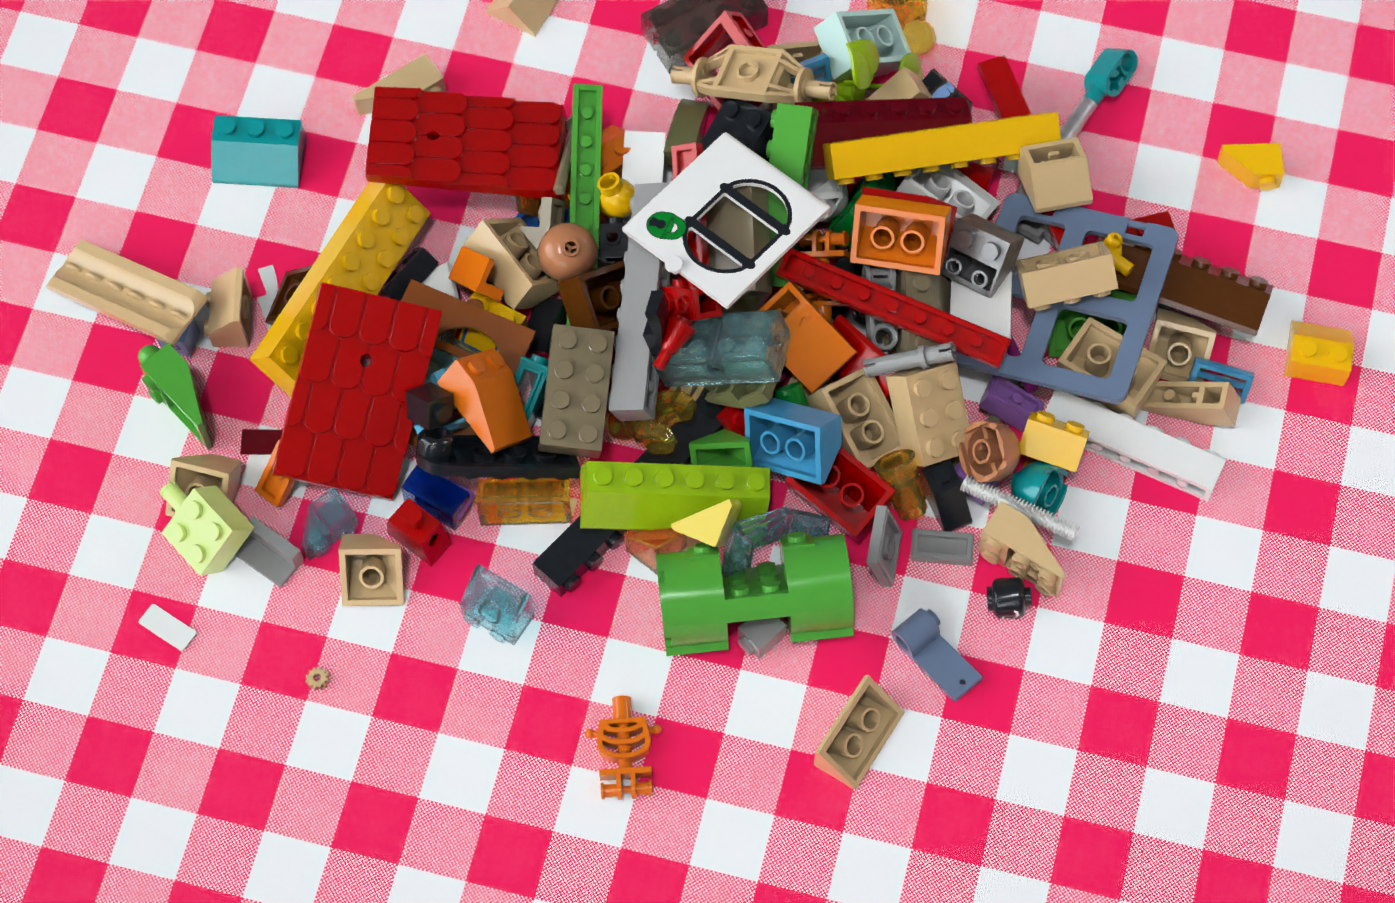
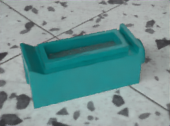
M533 353L531 358L521 356L520 364L514 376L530 431L544 399L548 359Z

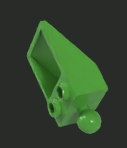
M169 343L161 349L155 345L142 347L138 353V360L144 377L141 379L149 390L147 392L158 405L163 402L207 450L212 448L213 445L199 389L188 363Z

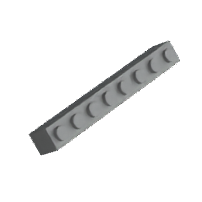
M669 182L635 184L634 195L630 199L631 219L656 197ZM627 235L629 241L628 250L624 253L625 276L620 284L622 301L621 307L617 311L618 335L614 338V350L616 353L614 364H612L610 370L612 387L607 397V406L609 411L620 421L654 420L660 370L652 366L658 355L652 356L643 337L647 322L645 311L651 291L662 290L661 286L669 285L671 273L665 269V263Z

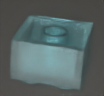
M477 564L460 603L463 619L475 628L482 626L490 631L489 635L502 644L507 641L515 646L535 616L531 595Z

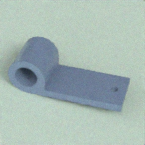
M919 608L891 632L892 637L897 645L956 703L983 680V676L940 635L938 625L941 622L937 615L930 609L926 611Z

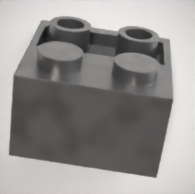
M974 213L958 218L948 245L945 261L942 264L941 274L991 298L1014 267L1025 238Z

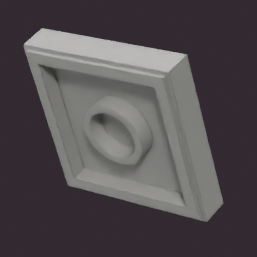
M876 505L866 563L882 587H892L894 585L903 531L887 506Z

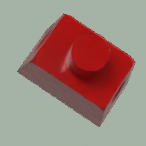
M409 498L402 503L388 520L387 534L431 567L452 545L441 522ZM434 538L435 541L429 545L430 539Z

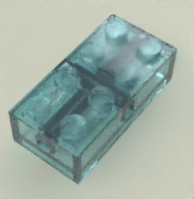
M780 310L722 313L721 316L690 320L693 323L691 328L695 330L694 335L675 355H672L664 371L656 369L665 387L780 382L791 332Z

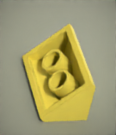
M728 499L672 523L671 526L674 531L713 547L726 546L741 510L742 503L740 499Z

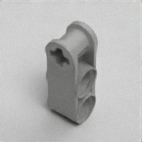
M863 265L862 278L896 291V269L885 267L870 268L869 265ZM865 314L867 338L883 352L893 348L898 341V328ZM878 330L885 331L889 335L887 346H881L877 343L875 335Z

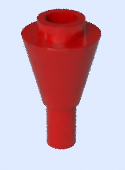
M677 315L676 318L668 317L661 345L662 349L653 363V367L664 371L672 355H675L694 335L695 330L691 328L693 323L680 315Z

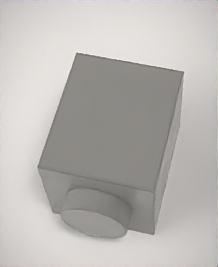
M780 618L745 621L738 627L739 640L737 642L748 655L753 653L760 659L786 636L787 625Z

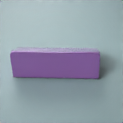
M992 375L980 400L979 407L1024 432L1031 412L1043 411L1045 402L1001 376Z

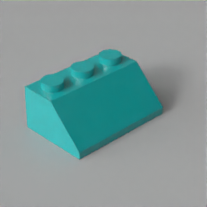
M215 115L211 137L212 182L299 188L306 144V134L302 120Z

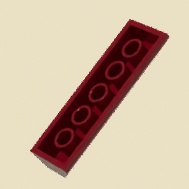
M966 97L795 102L794 104L813 107L819 110L810 170L826 169L823 152L824 143L972 123V115Z

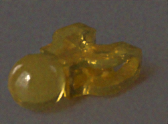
M867 0L868 10H895L911 53L925 55L932 50L937 37L934 27L926 21L927 0Z
M664 390L657 393L654 420L620 421L608 411L605 423L608 432L615 439L622 441L634 439L636 443H643L651 454H669L678 442L670 427L678 422L690 420L697 409V404L684 391Z

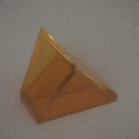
M673 528L626 531V551L657 575L655 554L684 551L687 547V536L674 531Z

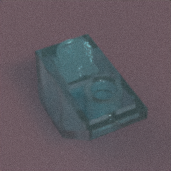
M334 487L308 506L301 546L309 561L315 556H323L329 551L333 543L342 538L343 534H353L359 525L355 513Z

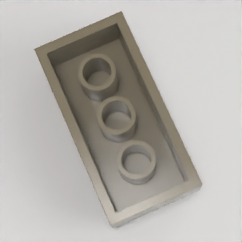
M553 324L538 451L590 458L600 457L615 331Z

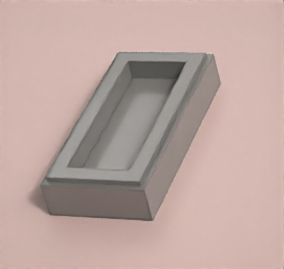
M913 528L910 561L972 566L974 534Z

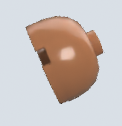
M560 223L551 227L542 236L537 249L538 262L543 272L558 282L591 271L598 257L597 244L592 234L585 227L575 223Z
M992 420L973 422L965 429L963 434L967 435L964 443L959 444V459L964 472L968 476H973L977 479L975 480L977 482H993L1006 478L1015 470L1021 453L1020 443L1016 434L1007 425Z

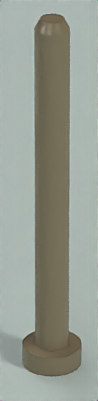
M572 115L567 118L565 123L567 137L553 188L557 195H562L565 192L571 169Z

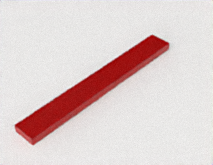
M1005 55L978 63L977 70L999 119L1031 114ZM1055 210L1042 212L1041 214L1053 216ZM1047 225L1058 250L1065 230L1060 227ZM1087 237L1083 245L1090 244Z
M792 248L784 254L775 273L778 278L790 281L797 286L940 345L953 341L958 353L996 369H1000L1012 343V339Z

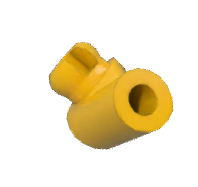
M1111 232L1103 240V243L1112 253L1115 270L1127 277L1135 265L1122 256V236L1116 232Z

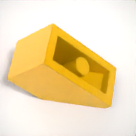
M1281 143L1222 145L1217 158L1218 164L1250 189L1259 188L1260 190L1268 191L1279 188L1285 174Z

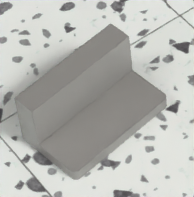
M252 516L249 521L255 528L235 556L281 588L304 562L300 549Z

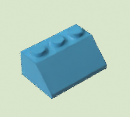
M771 398L768 403L762 406L757 405L751 408H744L745 437L751 441L754 467L770 468L772 472L819 485L825 483L842 445L841 415L776 398Z

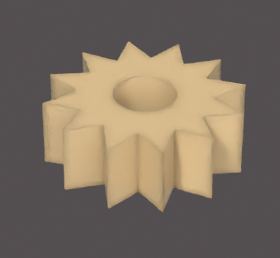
M313 666V671L308 670L309 674L305 675L307 678L305 683L309 684V689L314 688V691L319 688L322 691V687L327 688L326 683L330 682L328 679L330 675L326 673V668L321 670L320 666L318 669ZM319 676L321 677V679L319 681H315V677Z

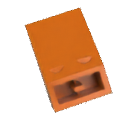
M790 281L746 322L756 336L774 335L776 340L775 352L780 351L787 359L785 366L812 394L857 353L803 290Z

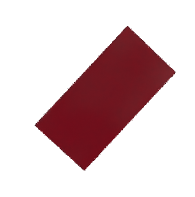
M242 429L240 454L271 455L278 440L281 438L282 430Z

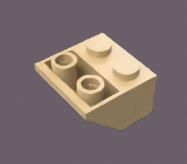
M1078 137L1021 147L1017 172L1035 213L1093 203L1087 156Z

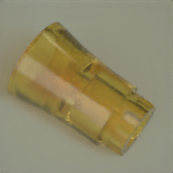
M902 449L890 452L879 458L874 464V469L882 480L896 490L891 501L894 509L898 512L899 518L908 521L923 516L928 507L917 469L915 452L909 449Z

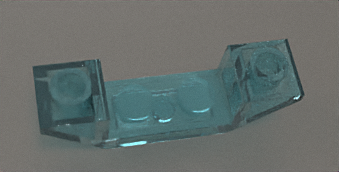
M782 507L734 522L725 548L722 574L728 576L750 569L754 548L779 541L780 538L787 537L789 533L804 532L806 535L811 534L812 537L828 535L831 519L824 515Z

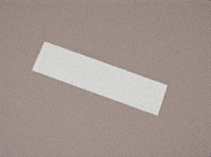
M625 130L624 147L631 149L627 154L623 155L622 179L629 181L634 187L635 184L663 183V151L666 132ZM631 215L623 218L624 223H628L631 220Z

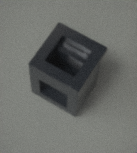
M609 217L606 218V223H599L598 258L602 263H614L624 259V253L628 250V237L622 231V227L627 224L624 223L623 218ZM610 234H618V239L615 242H609L608 237Z

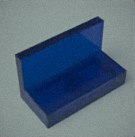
M418 465L415 466L401 486L404 501L407 498L411 499L442 524L456 531L459 526L457 516L470 498L468 491L441 476L425 472Z

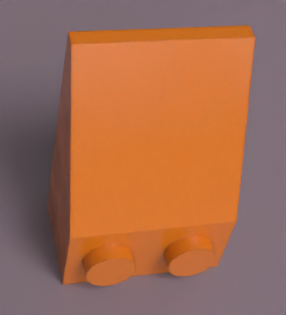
M495 348L456 359L437 381L441 388L453 394L454 406L491 453L528 441L532 437L513 372Z

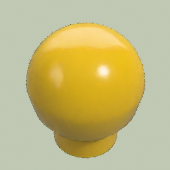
M609 172L602 175L597 182V187L600 190V210L608 217L625 218L631 215L630 199L634 195L635 187L629 181L621 179L617 173Z

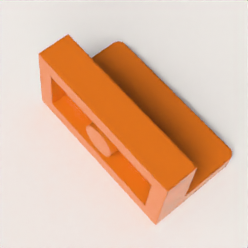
M462 246L448 278L499 302L504 293V290L486 282L494 260Z

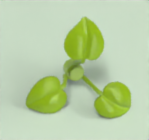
M859 39L845 44L851 59L853 80H834L837 85V94L847 99V101L864 100L866 90L879 89L883 85L871 84L874 78L873 74L879 66V52L876 44L870 40ZM915 53L906 54L901 60L899 70L905 66L923 80L919 56Z

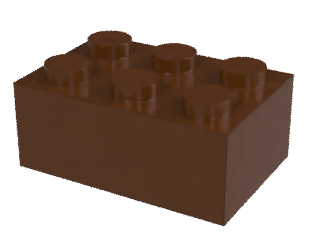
M624 259L557 282L571 326L607 331L619 327L617 311L621 307L622 301L620 284L625 276Z

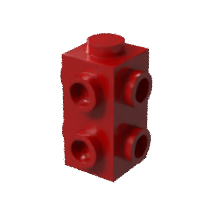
M684 277L672 279V285L661 286L667 299L669 317L676 318L677 315H680L688 320H701L722 315V305Z

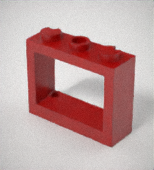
M724 10L682 59L688 67H694L698 58L713 56L729 37L732 38L736 45L764 48L766 46L741 12ZM714 69L713 76H717L718 73ZM706 96L714 103L718 113L726 98ZM743 100L757 107H759L763 103L757 101Z

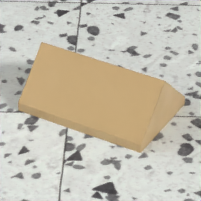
M493 0L487 8L486 14L535 37L560 0Z
M864 675L817 748L814 756V766L855 790L905 713L869 675Z

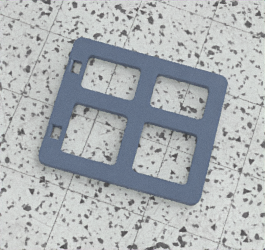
M1020 193L1008 195L1003 202L996 224L1015 234L1020 221L1029 220L1060 227L1065 230L1058 251L1082 246L1088 235L1106 238L1111 232H1116L1122 236L1123 242L1148 247L1152 252L1135 300L1126 301L1109 296L1093 297V295L1081 297V301L1073 304H1064L1063 301L1053 303L1049 309L1036 311L1021 355L1017 357L1006 355L1000 369H996L958 352H953V354L957 355V360L954 362H957V366L1112 404L1123 402L1127 398L1178 244V233L1171 227L1149 222H1138L1127 217L1078 206L1055 210L1053 216L1035 213L1028 195ZM1128 227L1144 230L1143 236L1127 234ZM1012 274V297L1024 299L1018 276ZM1067 309L1122 322L1127 325L1109 377L1101 378L1043 363V358L1061 310Z

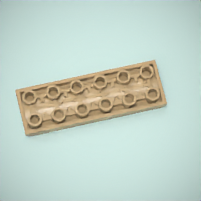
M83 239L79 240L64 264L45 286L50 291L169 343L172 346L176 344L208 299L205 294L191 286Z

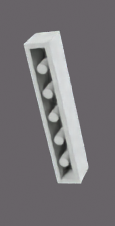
M1055 390L1045 410L1053 414L1056 420L1065 423L1067 421H1075L1084 425V429L1090 431L1085 450L1207 502L1226 462V459L1221 458L1215 451L1209 449L1202 450L1193 446L1184 438L1169 436L1156 426H1146L1136 422L1128 414L1115 413L1099 402H1089L1075 394Z

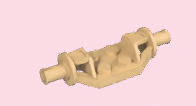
M730 44L709 58H698L694 67L674 65L672 67L673 70L671 69L670 79L673 84L691 85L694 95L700 98L709 95L766 103L795 104V102H811L812 98L833 101L835 99L834 96L837 94L836 82L814 80L812 70L803 67L784 49ZM720 67L717 76H713V70ZM790 74L796 76L794 84L791 83Z

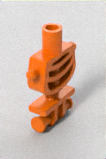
M814 230L813 234H805L798 241L800 248L812 246V251L799 252L828 264L830 262L829 259L850 258V252L835 250V245L848 246L849 235L847 231L834 233L833 230H826L825 236H822L820 230ZM822 243H825V251H822ZM798 286L831 323L832 307H845L841 303L833 300L828 301L829 298L814 292L809 293V290Z
M615 696L612 698L613 719H601L598 731L590 728L585 731L587 738H597V750L600 757L619 765L618 768L599 769L600 781L616 780V784L600 783L601 799L617 797V800H622V793H631L632 799H637V795L653 796L652 780L636 782L638 778H652L651 766L632 767V762L639 761L650 753V734H659L662 728L659 724L648 728L645 717H632L630 696ZM644 744L639 750L631 752L632 748H636ZM604 746L610 749H617L618 753L610 752ZM631 779V786H622L621 780Z

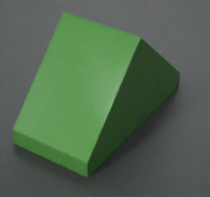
M727 429L689 443L692 465L754 467L750 439Z

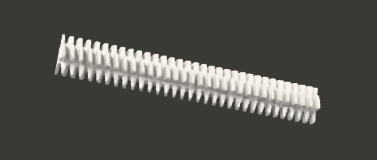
M967 475L960 486V490L963 489L964 492H970V495L973 494L974 497L977 495V498L980 497L981 500L984 498V501L987 500L992 505L994 503L997 506L1002 501L1028 516L1033 524L1036 522L1037 526L1040 525L1044 529H1050L1051 532H1057V535L1061 534V537L1064 536L1068 540L1071 539L1072 541L1080 526L1077 528V524L1073 526L1074 522L1070 525V520L1066 523L1067 519L1062 521L1063 517L1059 520L1060 516L1055 518L1056 514L1052 516L1053 513L1049 515V511L1045 513L1046 509L1042 512V508L1038 510L1039 506L1034 508L1035 504L1031 507L1032 503L1027 505L1028 501L1024 503L1025 500L1020 502L1021 498L1017 500L1018 497L1014 499V495L1010 497L1011 493L1008 496L1007 492L1003 494L1004 490L1000 493V488L996 491L997 487L993 489V485L989 487L990 484L986 486L987 482L982 484L983 482L975 481V478L972 480L973 476L968 478L969 476Z

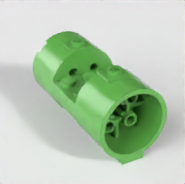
M792 532L787 537L780 538L781 564L775 565L774 562L767 561L758 563L757 567L744 568L743 565H731L726 567L724 571L721 570L718 547H713L704 542L694 544L693 547L686 548L687 551L655 554L666 656L729 650L727 623L787 617L791 643L854 636L853 590L844 534L812 537L811 534L806 535L804 532Z

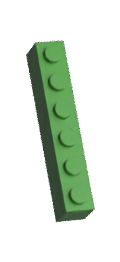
M777 103V109L773 110L771 114L770 125L774 130L772 140H769L767 143L766 156L769 158L770 164L805 189H808L819 110L808 106ZM768 191V213L782 224H786L788 215L783 202L774 193ZM769 228L770 241L777 233ZM797 242L792 249L799 251V243ZM783 256L771 267L772 286L784 287L788 283V281L776 277L775 274Z

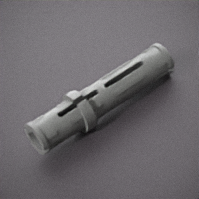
M953 341L930 347L924 344L919 345L918 349L870 359L866 358L863 360V365L868 367L863 369L867 378L919 367L929 369L934 364L956 361L957 355L953 354V352L957 351Z

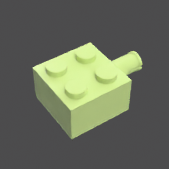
M171 481L160 491L161 497L176 511L162 531V535L200 576L223 572L255 527L216 485L193 488L187 496L175 481Z

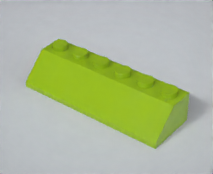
M586 461L581 467L580 529L677 532L673 530L672 523L728 499H740L742 507L731 534L762 535L770 501V468Z

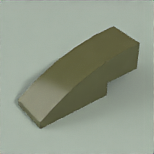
M681 99L666 139L663 151L664 165L672 166L671 146L701 142L710 102Z

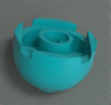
M1043 461L1031 462L1013 475L1010 482V487L1012 488L1011 496L1014 495V499L1018 497L1017 500L1021 498L1020 502L1025 500L1024 503L1028 501L1027 505L1032 503L1031 507L1034 504V508L1039 506L1038 510L1042 508V512L1046 509L1045 513L1049 511V514L1053 513L1052 516H1054L1063 503L1068 485L1063 483V475L1068 477V472L1063 468Z

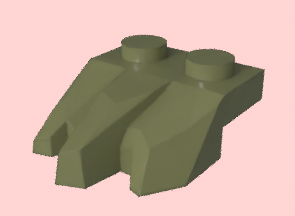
M780 351L757 359L753 354L732 356L727 360L725 370L721 374L712 377L703 386L709 391L704 399L710 403L741 409L765 405L773 397V391L778 379L782 375L787 359Z

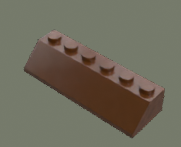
M1099 236L1097 242L1103 241L1105 238ZM1126 242L1122 243V256L1135 266L1127 277L1115 270L1119 289L1135 295L1138 294L1152 252L1150 248ZM1176 248L1158 303L1256 336L1270 299L1273 285L1268 284V281L1262 277L1251 276L1250 278L1241 275L1233 267L1223 266L1221 268L1212 265L1211 261L1200 256L1192 258L1183 255L1182 251Z

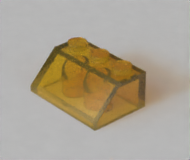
M489 477L486 480H479L476 506L481 526L573 523L571 478L567 480H557L555 478L500 480Z

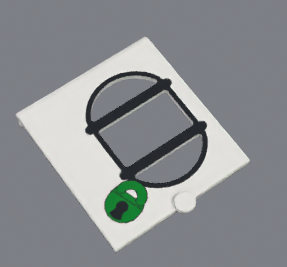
M725 132L622 227V231L662 260L668 272L674 275H682L728 310L821 218L823 220L827 219L832 207ZM754 186L774 193L783 202L787 210V223L782 224L734 188ZM723 197L729 198L777 233L752 259L747 258L698 221ZM694 231L741 267L736 269H717L703 264L693 255L687 241L688 232Z

